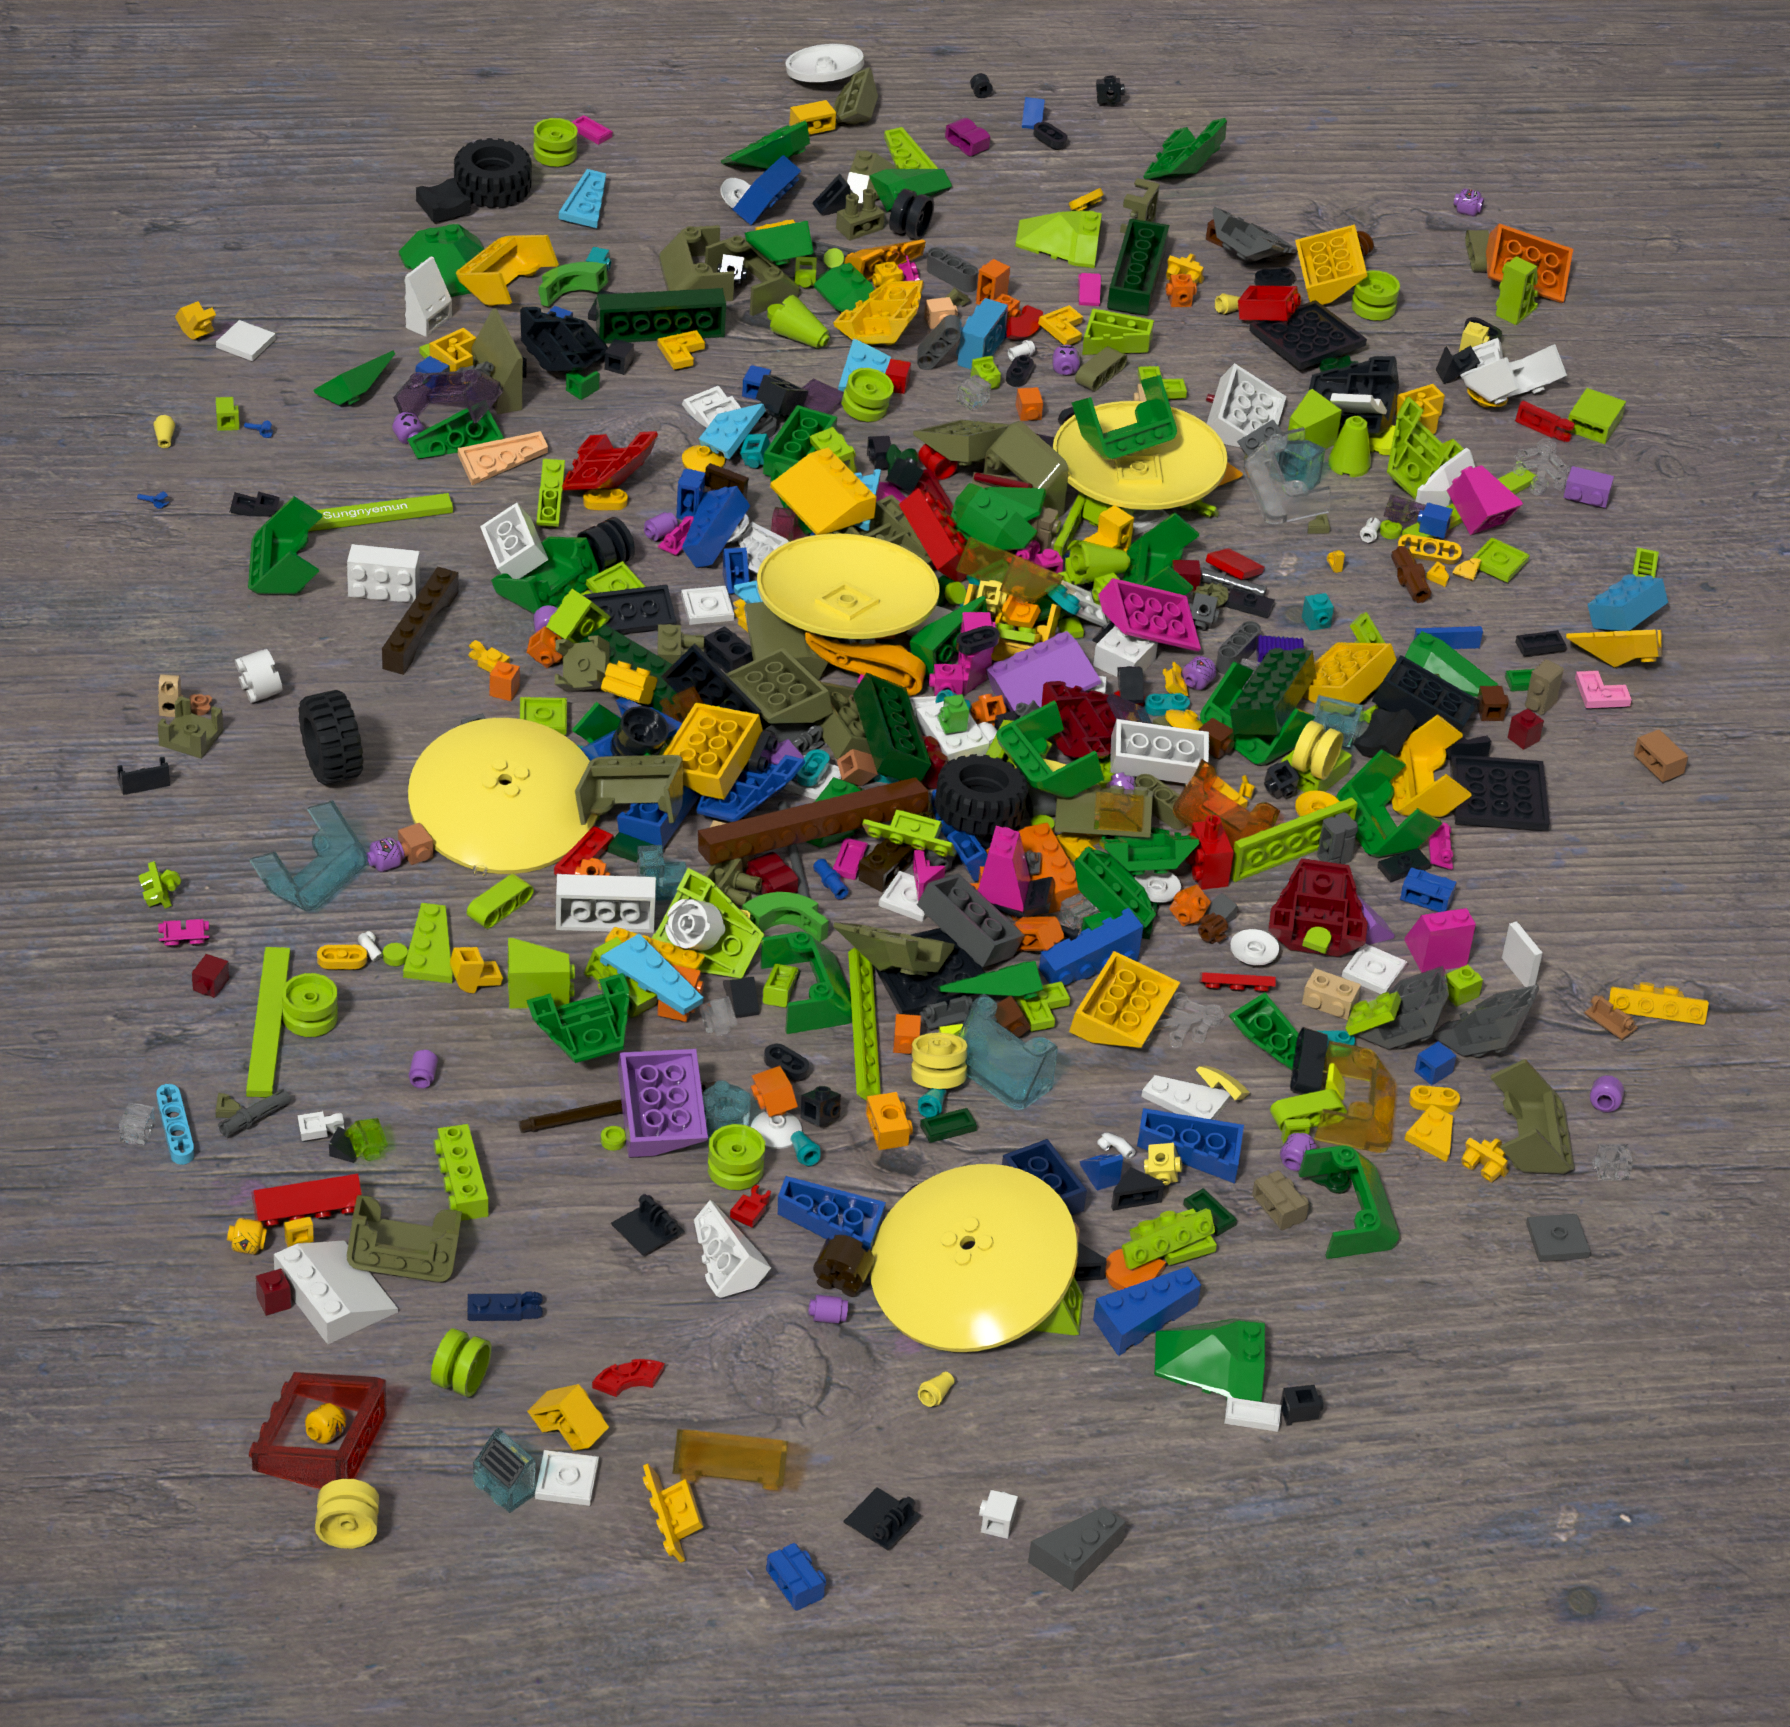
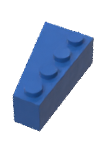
M782 155L753 182L732 210L752 225L768 208H771L799 181L797 176L802 170Z
M737 486L723 487L718 490L704 492L682 545V549L696 568L714 563L750 508V504Z
M683 785L682 807L674 823H669L668 813L661 811L658 803H632L629 811L626 813L621 812L617 816L618 830L621 833L662 847L663 849L701 794Z
M1130 908L1121 911L1122 916L1114 920L1109 917L1102 921V926L1092 931L1087 928L1081 931V934L1076 939L1071 941L1068 938L1050 949L1042 951L1039 971L1049 984L1062 982L1063 985H1067L1100 974L1113 951L1138 962L1143 925Z
M1143 1108L1137 1147L1148 1150V1145L1174 1143L1178 1157L1182 1159V1164L1235 1184L1244 1125Z
M785 1176L778 1195L777 1214L825 1239H833L835 1235L853 1237L862 1242L861 1248L868 1252V1250L872 1251L876 1234L885 1219L886 1202Z
M1185 1267L1096 1298L1093 1320L1116 1354L1120 1356L1126 1352V1348L1133 1344L1136 1346L1142 1342L1146 1335L1151 1332L1156 1333L1168 1321H1174L1198 1306L1201 1284L1190 1268Z

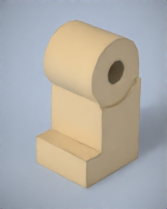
M161 674L158 694L159 716L175 717V709L167 710L164 707L165 704H175L179 696L183 697L181 693L180 675Z

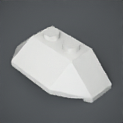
M1465 448L1443 464L1429 477L1425 485H1421L1418 488L1415 507L1425 508L1427 502L1444 507L1453 503L1446 490L1453 484L1452 481L1461 475L1463 469L1469 466L1475 468L1473 455L1468 448Z

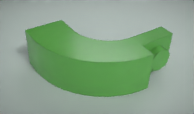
M576 262L549 270L542 275L543 283L539 286L538 290L541 305L549 307L560 295L573 290L599 292L608 283L606 264Z
M773 892L757 896L742 905V910H747L750 913L751 921L762 932L776 925L789 924L803 929L820 943L828 937L829 920L818 913V903L806 896L790 892Z

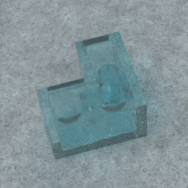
M662 845L638 846L636 877H656L655 901L673 900L677 893V888L687 871L686 863H664Z

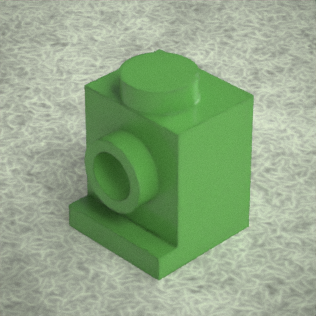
M963 695L944 697L943 707L940 708V715L937 717L944 734L966 731L969 708Z

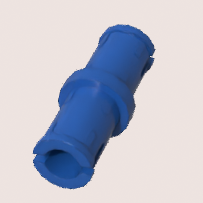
M825 859L817 860L813 868L821 877L822 884L832 891L835 898H845L849 890L841 881L840 874L833 870Z

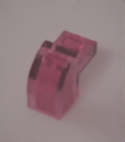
M775 507L772 515L771 531L786 538L789 542L794 541L798 525L797 514L792 509Z

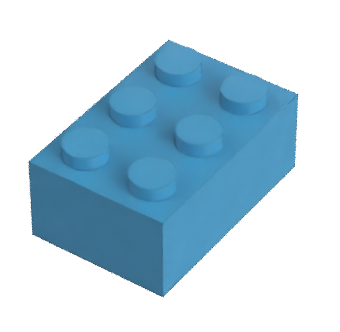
M985 298L980 305L976 306L974 314L969 316L965 326L961 327L960 343L956 350L958 366L971 369L972 359L994 355L1005 339L1008 313L1007 304Z
M1629 574L1622 577V580L1609 586L1607 591L1597 595L1587 605L1593 628L1629 631L1666 605L1668 599L1663 578H1653V576L1638 577L1634 574Z

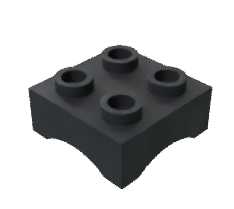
M454 178L447 179L443 183L432 187H416V202L433 223L471 213V199L461 192Z
M1375 709L1371 714L1367 730L1360 737L1356 738L1353 745L1362 756H1375L1382 749L1395 757L1406 738L1411 734L1417 720L1407 709H1401L1399 712Z

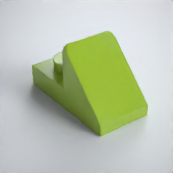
M1367 612L1360 614L1349 625L1357 638L1354 643H1385Z

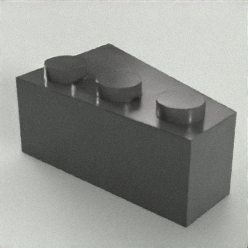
M1102 1507L1031 1541L1028 1562L1073 1592L1123 1542L1126 1521L1107 1508Z

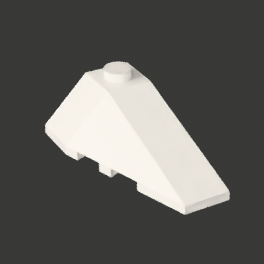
M753 522L747 526L738 540L741 548L747 547L748 568L758 574V569L766 556L789 542L786 538Z
M709 1200L694 1219L698 1243L702 1245L704 1255L701 1256L702 1262L706 1264L708 1271L705 1274L706 1282L719 1298L755 1288L771 1269L770 1265L713 1201Z

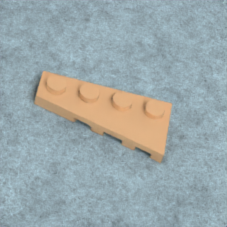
M541 431L458 448L459 459L471 485H475L548 453V445Z

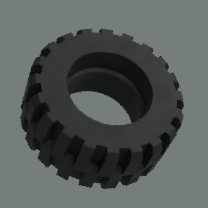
M487 138V140L479 139L474 143L466 144L456 154L454 158V179L461 192L471 199V204L475 203L476 206H487V208H504L506 205L512 206L516 202L522 201L530 192L532 185V161L527 151L519 144L515 145L512 141L507 142L499 138L498 140H493L492 138Z
M339 690L305 696L300 701L298 709L300 732L306 751L305 754L314 777L324 785L357 778L363 771V748L355 714L349 700H347V696Z
M970 754L968 757L963 755L959 756L956 760H950L940 770L934 805L940 818L947 825H952L955 830H962L970 835L979 834V836H986L991 834L993 836L996 826L1014 829L1023 820L1028 794V782L1018 768H1015L1010 762H1004L1001 758H991L990 755L977 756V754Z

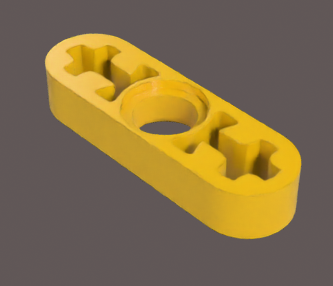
M1411 534L1401 536L1398 541V546H1405L1406 542H1411L1409 549L1416 559L1455 564L1461 558V547L1455 542ZM1421 543L1419 552H1417V545ZM1426 545H1433L1436 551L1433 554H1427L1423 548ZM1440 547H1443V548H1442V554H1441V556H1440V555H1439V550H1440ZM1450 549L1454 550L1453 557H1449L1448 552Z

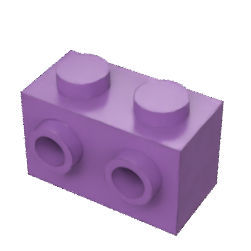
M1572 466L1563 498L1606 508L1614 476Z

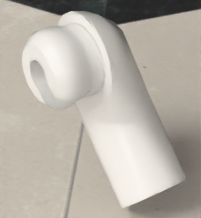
M367 931L358 936V943L366 949L369 958L375 962L381 958L383 953L374 944L376 940L375 935Z
M1108 1132L1103 1133L1102 1137L1097 1141V1144L1104 1150H1108L1112 1145L1127 1160L1131 1159L1136 1152L1124 1138Z

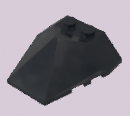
M522 307L520 309L521 341L526 346V350L534 355L544 370H584L605 356L608 346L585 320L567 315L564 318L557 317L556 312L553 311L546 314L541 312V308Z
M1374 356L1365 362L1358 364L1357 362L1350 363V366L1345 368H1333L1313 374L1309 390H1315L1329 401L1332 393L1372 395L1374 399H1381L1387 410L1386 414L1341 412L1339 427L1343 428L1348 418L1360 416L1367 422L1368 435H1381L1392 424L1399 391L1396 357Z

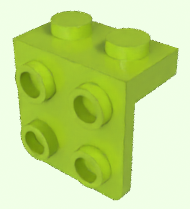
M831 427L810 436V443L817 451L829 448L853 473H858L854 464L856 453L853 447L845 442L841 433L838 434Z

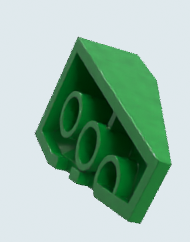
M885 169L869 176L886 212L892 210L894 201L902 189L906 188L915 191L917 196L920 194L931 196L952 187L944 169Z
M981 596L932 622L911 638V653L925 663V675L928 678L929 674L934 673V664H953L950 662L956 652L959 653L956 649V638L961 633L963 612H987L986 597Z
M1031 960L1000 968L999 971L987 972L973 978L970 977L937 986L940 992L1008 996L1023 995L1024 999L1038 996L1037 991L1043 990L1036 961Z
M1266 992L1229 1015L1230 1019L1245 1037L1292 1070L1299 1033Z

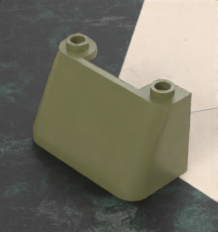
M357 1195L347 1249V1261L351 1267L358 1270L443 1282L453 1272L462 1211L450 1209L439 1211L435 1215L433 1227L380 1219V1203L375 1198Z

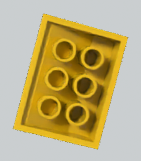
M1355 224L1295 240L1310 302L1316 300L1322 305L1331 303L1367 277Z
M829 448L808 454L770 483V487L816 535L827 534L874 518L876 496Z
M1335 643L1314 662L1316 676L1302 697L1331 712L1347 714L1354 711L1359 703L1366 700L1371 692L1379 688V685L1397 661L1392 644Z
M695 703L663 755H679L682 757L683 785L703 796L724 800L750 759L758 738L763 731L760 717L758 714Z
M1113 951L1076 1010L1069 1032L1091 1043L1142 1048L1178 989L1180 982Z

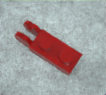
M1524 400L1519 405L1515 419L1517 423L1564 442H1569L1572 437L1565 430L1572 431L1575 423L1560 418Z

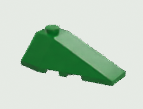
M392 350L344 372L315 388L313 391L315 394L335 404L341 405L348 402L351 405L360 400L359 395L369 389L393 358L395 352Z
M481 400L408 438L407 441L416 458L420 459L458 453V448L501 440L504 437L484 400Z
M1423 631L1411 642L1405 655L1407 659L1471 696L1478 697L1480 686H1498V683L1444 641Z

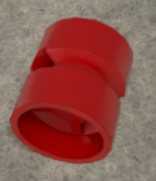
M926 443L918 452L919 461L925 468L931 469L937 480L949 478L957 468V461L947 459Z

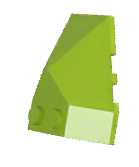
M1066 211L1019 220L1015 247L1037 254L1041 251L1050 254V258L1055 260L1058 257L1066 259L1068 264L1073 266L1094 268L1102 213L1095 211Z
M1408 396L1397 414L1387 474L1416 500L1418 488L1421 485H1425L1432 474L1464 450V448L1454 439L1444 443L1439 441L1418 421L1424 410Z
M688 868L677 888V893L652 938L674 945L666 934L665 924L668 925V911L679 900L694 899L709 902L720 911L723 924L725 925V932L712 948L704 951L693 950L705 955L704 961L698 970L701 973L743 978L765 934L711 879Z

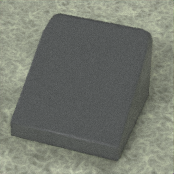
M1221 893L1210 903L1204 915H1210L1214 912L1216 915L1223 916L1228 923L1236 918L1238 906Z

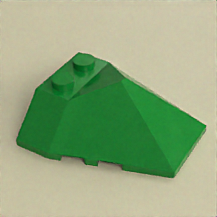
M1226 118L1211 121L1196 139L1188 127L1174 130L1162 144L1164 148L1162 153L1159 151L1156 154V163L1151 162L1143 175L1144 179L1197 173L1210 156L1221 148L1220 145L1226 138Z
M804 120L792 126H783L720 161L722 164L768 169L782 155L788 158L806 150L805 146L810 144L807 122Z
M449 224L417 231L399 250V256L407 269L413 270L429 257H434L449 295L454 297L471 294L459 282L456 272L482 252L484 248L478 237L459 224Z
M984 488L1014 509L1026 521L1041 514L1046 496L1045 488ZM955 501V503H954V507H953V510H952V513H951V517H952L955 521H956V501ZM957 525L955 526L957 531H960L966 538L967 542L965 544L967 548L971 549L981 545L960 530Z
M1151 827L1150 837L1104 835L1099 840V845L1133 875L1145 874V870H1154V873L1158 874L1168 873V869H1176L1199 844V839L1192 835L1181 836V833L1174 832V836H1171L1169 830Z
M624 973L599 979L602 994L555 1007L551 993L527 1000L533 1021L574 1063L624 1049L630 990Z
M1233 1318L1156 1331L1155 1376L1187 1386V1383L1203 1388L1202 1392L1211 1394L1212 1391L1226 1396V1400L1228 1397L1262 1402L1265 1368V1323L1263 1321Z

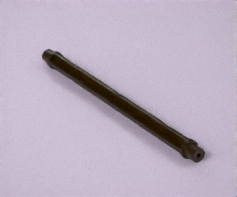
M716 1081L701 1083L702 1097L718 1092ZM619 1099L557 1113L531 1116L528 1119L519 1121V1128L521 1132L529 1130L534 1132L535 1130L555 1127L557 1125L614 1115L623 1112L622 1102Z

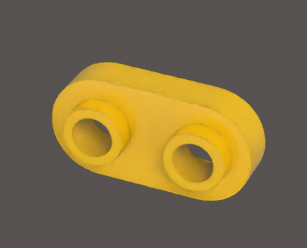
M1098 188L1068 204L1071 210L1081 211L1087 208L1086 203L1088 202L1093 205L1102 201L1101 196L1104 194L1102 189Z
M591 489L583 495V504L590 510H622L627 506L628 495L620 489Z
M324 945L317 951V963L324 969H359L367 963V951L360 945Z
M1418 1085L1411 1089L1409 1096L1410 1105L1415 1109L1426 1111L1432 1104L1447 1113H1451L1458 1109L1460 1095L1457 1091L1444 1087Z

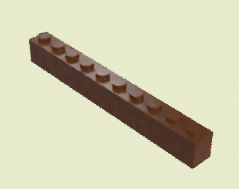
M915 777L698 830V851L709 865L863 828L862 823L864 819L877 823L891 821L896 810L912 814L927 812L929 791Z

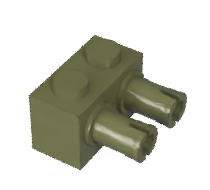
M874 188L863 190V202L861 204H858L859 196L857 194L850 193V195H846V208L837 211L836 229L849 241L883 230L885 213L875 204L876 190Z
M658 625L657 655L669 663L674 664L688 650L687 648H690L694 643L704 652V634H683L681 632V625Z
M739 858L713 864L704 874L735 905L741 907L752 899V895L749 892L737 889L743 888L758 893L762 886V878L743 873L741 859Z

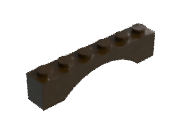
M437 566L382 647V669L402 675L405 674L413 662L420 640L431 619L441 608L450 607L458 595V572Z

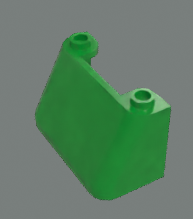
M547 537L541 543L548 560L520 579H512L506 573L498 574L491 580L496 593L533 614L536 610L546 605L559 608L563 598L569 594L571 589L581 594L588 588L586 580L599 574L598 566L587 538Z

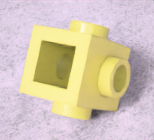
M980 580L975 599L981 596L986 597L987 612L995 615L996 612L1002 613V606L1007 601L1009 593H1007L1006 588L999 581L989 580L988 582Z
M1174 1143L1148 1145V1159L1144 1160L1145 1174L1163 1181L1164 1185L1178 1182V1172H1182V1159L1178 1157Z

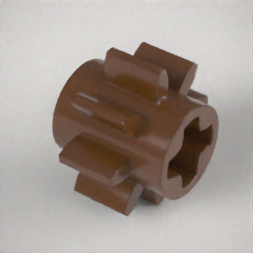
M1213 912L1199 919L1202 925L1198 927V933L1204 941H1210L1211 944L1219 943L1227 937L1224 932L1228 930V924L1223 916L1216 915Z

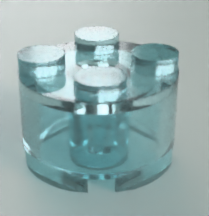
M724 1080L715 1082L713 1086L702 1093L708 1138L722 1126L731 1124L749 1126L751 1112L750 1093Z

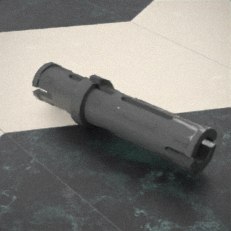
M1205 567L1201 570L1200 581L1209 584L1214 582L1215 585L1222 583L1223 587H1227L1229 590L1236 588L1265 596L1267 586L1247 580H1240L1227 575L1224 571L1219 573Z
M281 1089L246 1109L241 1108L237 1110L235 1115L218 1123L221 1134L229 1137L236 1131L243 1128L247 1129L257 1120L290 1104L291 1099L288 1092Z

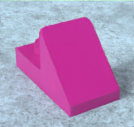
M1078 274L1079 305H1100L1101 274Z
M914 850L913 873L918 901L928 883L945 878V866H930L929 860H925L924 850Z

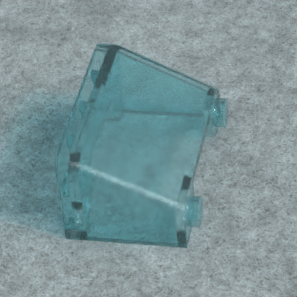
M982 994L973 1001L958 1034L959 1037L966 1041L968 1046L967 1059L965 1060L967 1076L1008 1107L1016 1110L1027 1108L1052 1090L1058 1047L1043 1037H1035L1026 1043L991 1018L996 1014L997 1004L989 996Z

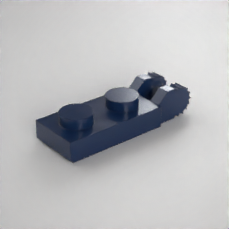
M527 1291L522 1295L521 1293L468 1294L467 1320L521 1321V1319H538L543 1314V1309L539 1306L543 1301V1296L535 1291Z

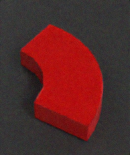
M1026 305L1022 308V313L1019 317H1009L1006 322L1007 338L1021 340L1034 334L1040 327L1038 321L1039 317L1043 316V311Z
M632 1359V1362L611 1365L596 1376L592 1382V1388L617 1397L622 1391L631 1387L645 1386L653 1388L664 1371L665 1363L649 1359Z

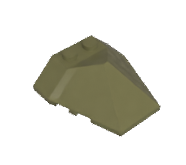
M892 494L876 502L874 518L871 519L869 531L851 525L830 532L831 534H855L885 540L911 551L928 565L933 563L898 505L900 502Z
M834 922L833 926L879 971L901 969V973L927 976L928 972H938L954 949L953 943L930 938H919L911 936V934L891 932L886 929L862 924Z

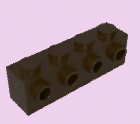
M886 838L882 843L877 844L868 856H864L858 864L859 881L883 892L889 887L899 871L905 872L913 864L914 850L917 849L906 843L901 845L895 844Z

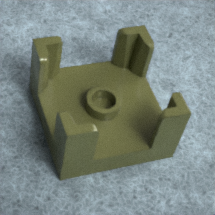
M1137 178L1134 182L1135 187L1147 191L1143 198L1127 194L1124 198L1123 207L1132 209L1131 217L1137 218V220L1153 222L1156 218L1160 184ZM1122 223L1120 232L1125 234L1127 224Z
M598 635L588 636L591 642L573 643L568 639L556 640V652L563 655V677L555 674V685L565 691L601 688L606 668L609 664L610 642Z
M179 696L174 704L175 718L168 725L166 724V719L162 718L158 723L159 746L202 759L223 731L222 709L212 706L211 719L191 713L190 699Z

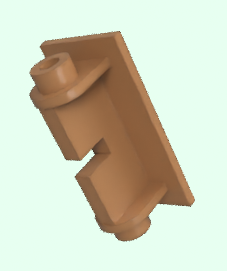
M1595 995L1591 999L1593 1006L1584 1012V1014L1621 1040L1638 1028L1632 1016H1628L1618 1008L1613 1010L1614 1005L1604 999L1603 996Z

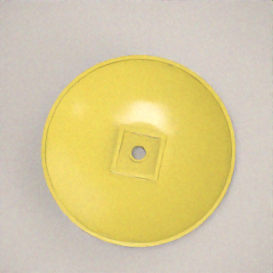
M1119 401L1094 406L1102 432L1106 433L1137 423L1135 409L1143 401ZM1171 407L1177 427V434L1174 439L1111 460L1103 458L1081 436L1075 415L1059 428L1053 442V449L1067 462L1069 469L1067 482L1071 486L1100 502L1139 510H1160L1179 507L1208 495L1220 484L1225 475L1227 452L1221 438L1209 425L1199 418L1174 407Z
M821 534L796 539L778 547L766 556L757 574L758 593L764 604L774 614L798 628L837 638L870 639L891 636L907 631L925 621L932 614L939 598L937 577L924 560L899 545L863 535Z
M488 718L457 726L439 736L422 752L412 769L409 779L408 803L414 824L421 823L433 839V848L440 854L457 864L477 871L495 874H518L553 865L559 862L595 825L598 817L595 813H591L586 825H581L575 789L590 762L588 757L573 741L563 734L545 725L528 720ZM509 780L511 783L502 785L499 781Z
M976 1164L953 1168L918 1184L905 1194L887 1214L872 1246L871 1252L874 1256V1263L870 1269L871 1284L874 1295L885 1316L899 1331L912 1340L931 1348L951 1352H972L995 1348L1030 1332L1042 1323L1061 1302L1072 1282L1077 1265L1078 1239L1072 1216L1061 1197L1043 1180L1028 1172L997 1164ZM968 1241L975 1242L971 1249L965 1250L962 1248Z

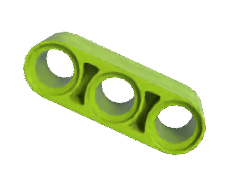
M511 874L475 898L469 904L466 914L484 928L489 929L526 904L532 897L534 888L515 874Z
M1333 1089L1280 1099L1270 1107V1113L1281 1132L1284 1120L1309 1119L1310 1128L1338 1122L1347 1113L1339 1095Z

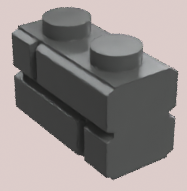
M1347 813L1335 815V818L1329 817L1323 820L1317 857L1320 861L1338 864L1351 862L1352 852L1355 850L1354 841L1355 835L1358 833V825Z

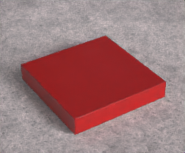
M1230 548L1208 553L1205 560L1207 563L1240 580L1260 575L1265 566Z

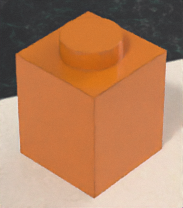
M1038 387L1017 388L1015 406L1020 421L1041 420L1043 401Z
M498 661L490 673L489 696L512 701L520 688V666Z
M896 1014L893 1053L912 1054V1043L914 1039L920 1036L921 1016Z

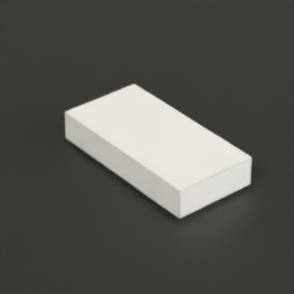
M1228 1397L1224 1424L1278 1432L1281 1405Z

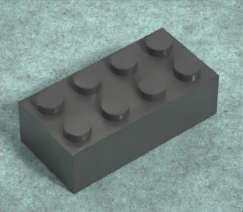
M959 873L928 883L917 903V906L924 911L927 917L931 918L944 933H947L960 948L964 949L982 967L1013 957L1025 936Z

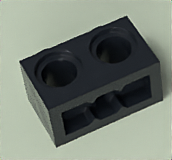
M724 626L704 636V653L725 673H729L754 661L751 646L746 644L727 627Z

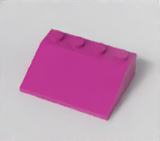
M1112 578L1098 594L1103 613L1125 635L1200 651L1201 647L1187 596Z

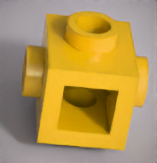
M895 262L875 265L872 281L876 289L885 282L904 280L903 271L898 268Z

